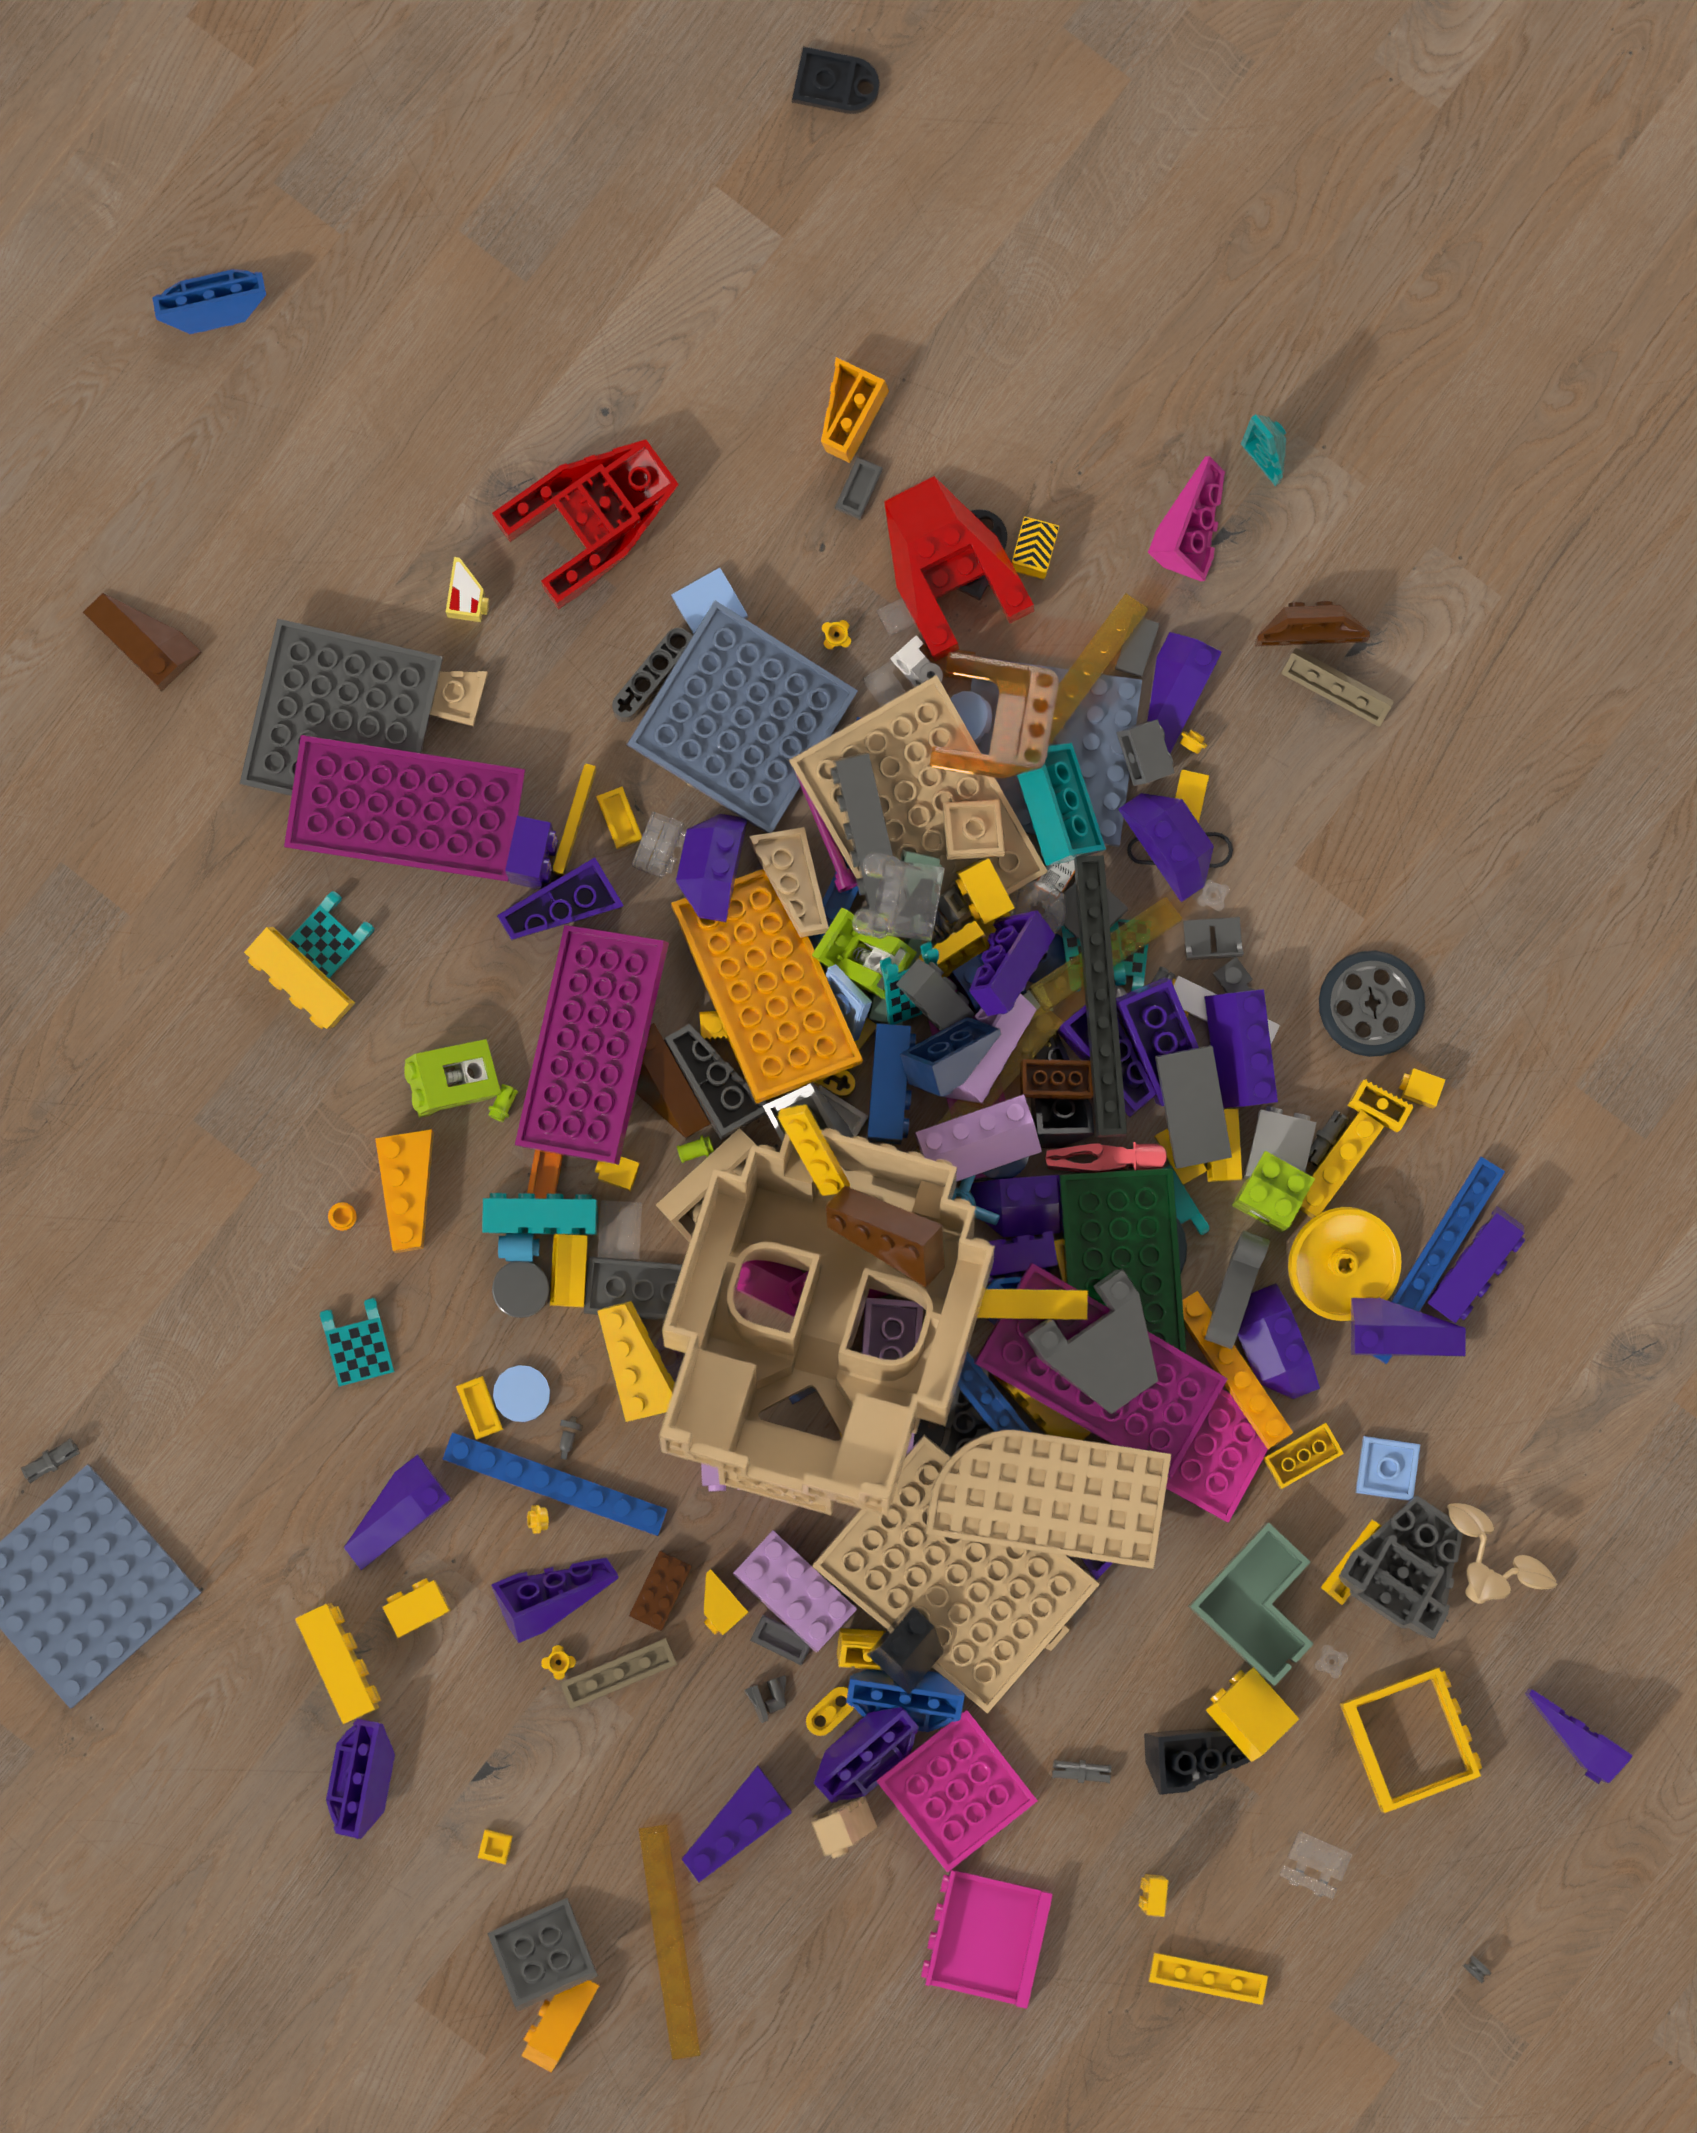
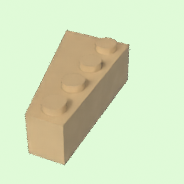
M865 1796L812 1817V1824L825 1856L831 1854L832 1858L848 1853L849 1846L878 1828Z

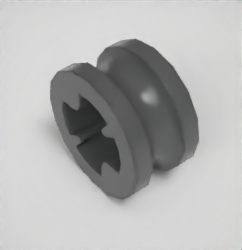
M1472 1955L1470 1957L1471 1962L1469 1964L1465 1963L1463 1967L1483 1984L1484 1976H1490L1492 1973Z

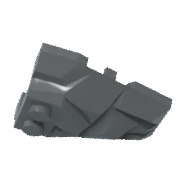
M1415 1496L1351 1553L1338 1577L1345 1586L1350 1588V1594L1398 1627L1403 1629L1410 1628L1419 1635L1435 1639L1449 1612L1450 1605H1447L1449 1590L1453 1588L1454 1584L1452 1573L1454 1563L1458 1562L1463 1533L1454 1526L1449 1516L1419 1496Z

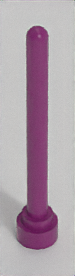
M798 778L837 872L834 882L838 892L850 890L857 886V878L851 869H847L837 844Z

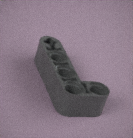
M674 628L666 634L614 698L612 704L613 713L619 721L629 722L636 718L663 685L693 635L683 628ZM674 637H682L686 640L685 646L680 649L672 647L670 642ZM658 658H664L668 661L669 665L665 670H657L653 667L654 661ZM639 680H647L651 687L646 692H640L635 688V685ZM630 691L635 697L630 703L631 711L624 710L621 713L619 704L626 705L630 701L631 695L628 693Z
M1244 1230L1242 1231L1231 1255L1206 1331L1205 1340L1229 1349L1233 1348L1258 1270L1269 1247V1239Z

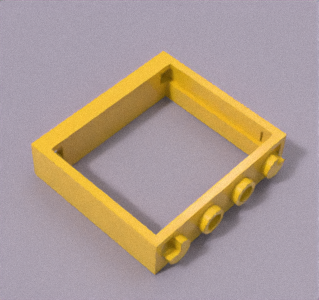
M1434 1667L1340 1703L1379 1808L1383 1813L1481 1777L1479 1769H1482L1480 1758L1477 1752L1472 1753L1468 1743L1472 1741L1471 1734L1466 1725H1461L1458 1715L1462 1714L1456 1698L1451 1699L1447 1689L1451 1687L1450 1680L1447 1678L1446 1672H1441L1439 1667ZM1431 1679L1466 1770L1391 1799L1357 1707Z

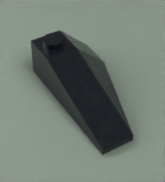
M1030 1031L1028 1033L1029 1059L1070 1060L1057 1031ZM1031 1098V1116L1041 1148H1063L1094 1135L1093 1112L1089 1099Z
M1222 1728L1144 1733L1145 1762L1160 1795L1191 1791L1196 1788L1195 1786L1205 1781H1211L1232 1768L1236 1769L1251 1762Z

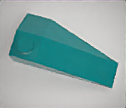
M1255 414L1249 421L1241 445L1276 487L1283 478L1287 441L1284 435H1286V431L1278 421L1273 422L1270 417Z

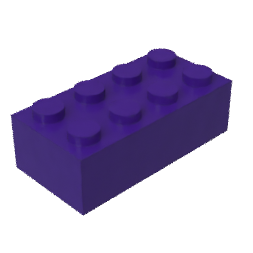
M1165 977L1116 998V1007L1136 1057L1141 1062L1156 1092L1153 1098L1156 1104L1164 1106L1155 1056L1199 1048L1172 981Z

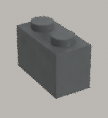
M1158 719L1143 722L1116 732L1133 786L1147 784L1175 773L1173 758L1167 750L1164 741V730L1159 725Z

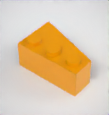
M836 357L821 443L827 453L851 463L889 389L885 380Z
M588 1980L554 1995L552 2001L545 1999L537 2014L542 2019L537 2027L531 2025L523 2039L528 2044L521 2056L552 2073L599 1985Z

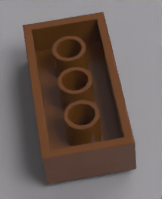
M1023 1059L1020 1062V1096L1046 1099H1091L1093 1097L1091 1062L1082 1060Z
M659 1551L629 1616L662 1631L692 1566Z

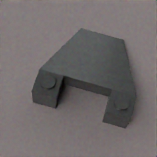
M1123 1270L1113 1271L1093 1286L1110 1311L1068 1341L1051 1319H1045L1023 1335L1042 1362L1111 1414L1158 1381L1140 1296Z

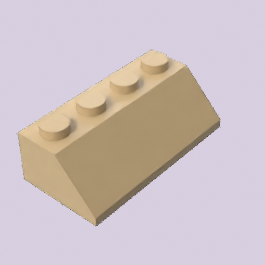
M740 1128L656 1204L658 1209L689 1243L713 1169L719 1171L721 1169H730L742 1177L751 1145L757 1146Z

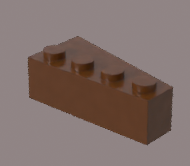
M844 1186L826 1205L827 1227L925 1288L944 1269L942 1224L847 1186Z

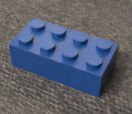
M877 1023L867 1136L869 1142L901 1145L902 1138L908 1137L909 1119L904 1118V1110H910L912 1090H906L908 1080L900 1053L915 1046L916 1034L911 1033V1026Z

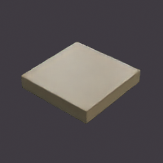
M1000 799L943 803L947 860L1004 856Z

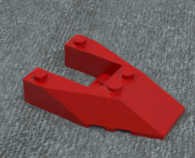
M645 439L596 456L591 455L573 463L561 464L492 512V515L509 542H512L558 510L586 548L541 580L542 588L559 610L581 595L627 556L679 484Z
M935 476L884 501L896 587L934 662L959 650L958 642L936 599L985 575L1009 624L1035 611L1029 594L997 536Z

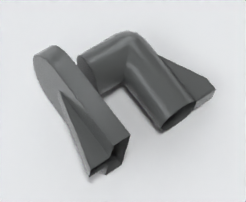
M571 1416L570 1421L561 1420L560 1426L582 1431L583 1425L576 1423L577 1417ZM563 1430L560 1441L561 1459L567 1460L568 1453L573 1450L576 1433Z
M785 1675L767 1681L772 1699L764 1703L758 1685L744 1690L754 1705L761 1723L768 1721L767 1711L773 1713L786 1707L787 1700L784 1695L786 1686Z

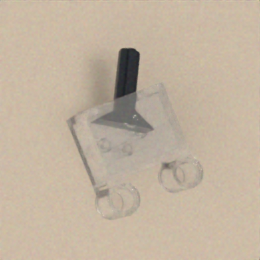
M877 852L869 853L864 859L863 871L866 876L879 879L880 884L875 894L877 898L875 911L860 909L854 915L853 928L856 933L878 939L888 935L932 941L933 931L941 939L950 936L953 933L952 925L937 910L945 868L899 860L895 856Z

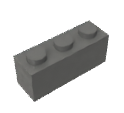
M917 959L896 985L937 1029L942 1031L966 1017L972 1018L975 1013L968 1006L970 1001L959 991L955 992L957 986L945 976L941 977L944 972L933 962L927 965L920 959Z

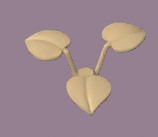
M1453 1503L1446 1507L1449 1510V1517L1459 1531L1471 1537L1479 1536L1481 1539L1477 1560L1467 1568L1469 1585L1465 1593L1469 1599L1483 1604L1487 1600L1506 1598L1511 1592V1587L1506 1579L1514 1574H1517L1522 1584L1534 1589H1553L1557 1586L1556 1580L1548 1568L1531 1556L1519 1555L1513 1560L1515 1568H1511L1503 1576L1489 1569L1481 1563L1487 1541L1486 1534H1491L1494 1531L1489 1517L1476 1507L1467 1504Z

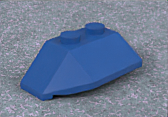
M232 269L179 281L167 288L161 295L157 294L152 299L156 320L188 334H194L245 322L266 296L262 272L252 273L250 271Z
M866 1669L850 1676L846 1703L851 1707L853 1706L863 1717L870 1712L902 1707L918 1725V1731L931 1732L946 1726L952 1721L956 1722L961 1719L965 1693L938 1672L928 1671L913 1691L907 1694L883 1670Z

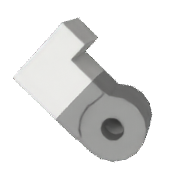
M917 636L912 638L890 659L915 687L935 675L938 676L941 682L943 679L941 668L936 664L930 663L918 649L924 643Z

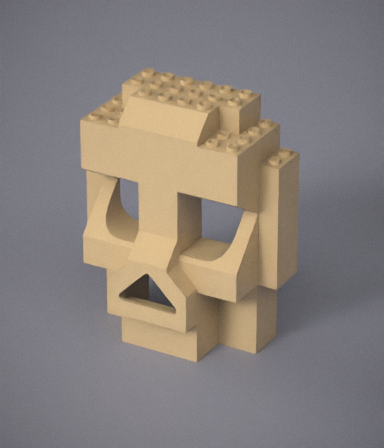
M827 1128L821 1130L848 1178L850 1188L942 1224L945 1267L925 1288L827 1227L826 1205L836 1194L821 1195L788 1134L785 1133L780 1152H776L774 1148L767 1145H759V1147L751 1145L742 1177L730 1169H721V1171L713 1169L662 1329L664 1346L685 1352V1357L660 1432L661 1451L718 1468L719 1483L722 1485L832 1515L835 1501L888 1516L912 1433H917L920 1420L924 1419L942 1425L946 1424L993 1266L994 1246H991L986 1240L973 1239L976 1207L964 1199L952 1200L956 1188L957 1167L953 1166L951 1162L943 1159L929 1160L924 1155L913 1151L908 1153L900 1152L889 1144H880L878 1146L869 1143L867 1139L859 1136L849 1138L842 1136L840 1132L834 1129ZM752 1260H767L809 1271L790 1333L754 1324L744 1319L736 1311L734 1299L743 1263ZM870 1289L909 1299L923 1306L926 1310L919 1340L914 1349L903 1358L884 1360L851 1351ZM808 1387H814L842 1434V1438L834 1441L763 1421L759 1418V1414Z

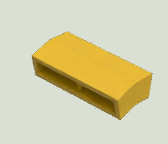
M1224 1109L1232 1158L1207 1162L1208 1182L1242 1181L1238 1109Z
M553 1235L550 1306L584 1308L588 1236Z

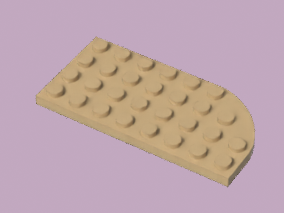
M1019 1430L991 1432L975 1438L962 1446L940 1470L931 1492L925 1534L1154 1569L1171 1454Z

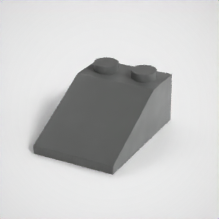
M813 1082L763 1105L782 1143L786 1131L778 1118L780 1109L807 1105L820 1130L834 1129L840 1132L842 1136L853 1137L848 1124Z

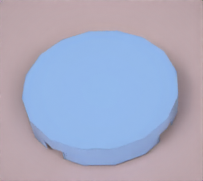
M962 691L953 695L950 699L977 745L983 740L981 738L984 734L988 733L991 728L993 717L991 706L979 694L971 691Z
M518 1365L508 1368L498 1377L494 1385L493 1398L496 1408L503 1416L515 1422H528L536 1419L545 1411L550 1401V1388L548 1381L540 1371L530 1366Z

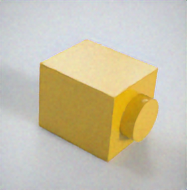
M1413 1068L1409 1074L1404 1073L1399 1085V1089L1403 1090L1401 1098L1433 1109L1437 1106L1445 1079Z
M621 1157L619 1165L598 1161L595 1172L599 1174V1181L631 1192L640 1163Z

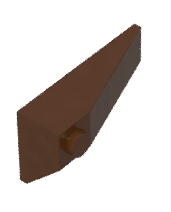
M104 593L83 611L97 628L161 692L202 653L181 631Z
M655 1023L651 1024L635 1093L683 1137L687 1138L709 1126L710 1123Z

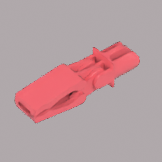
M1133 1142L1134 1149H1127L1095 1143L1048 1150L1045 1159L1048 1169L1102 1173L1124 1170L1128 1167H1134V1171L1163 1169L1167 1162V1155L1165 1149L1158 1144H1136V1142ZM1078 1155H1092L1098 1158L1092 1163L1086 1164L1073 1163L1066 1160Z

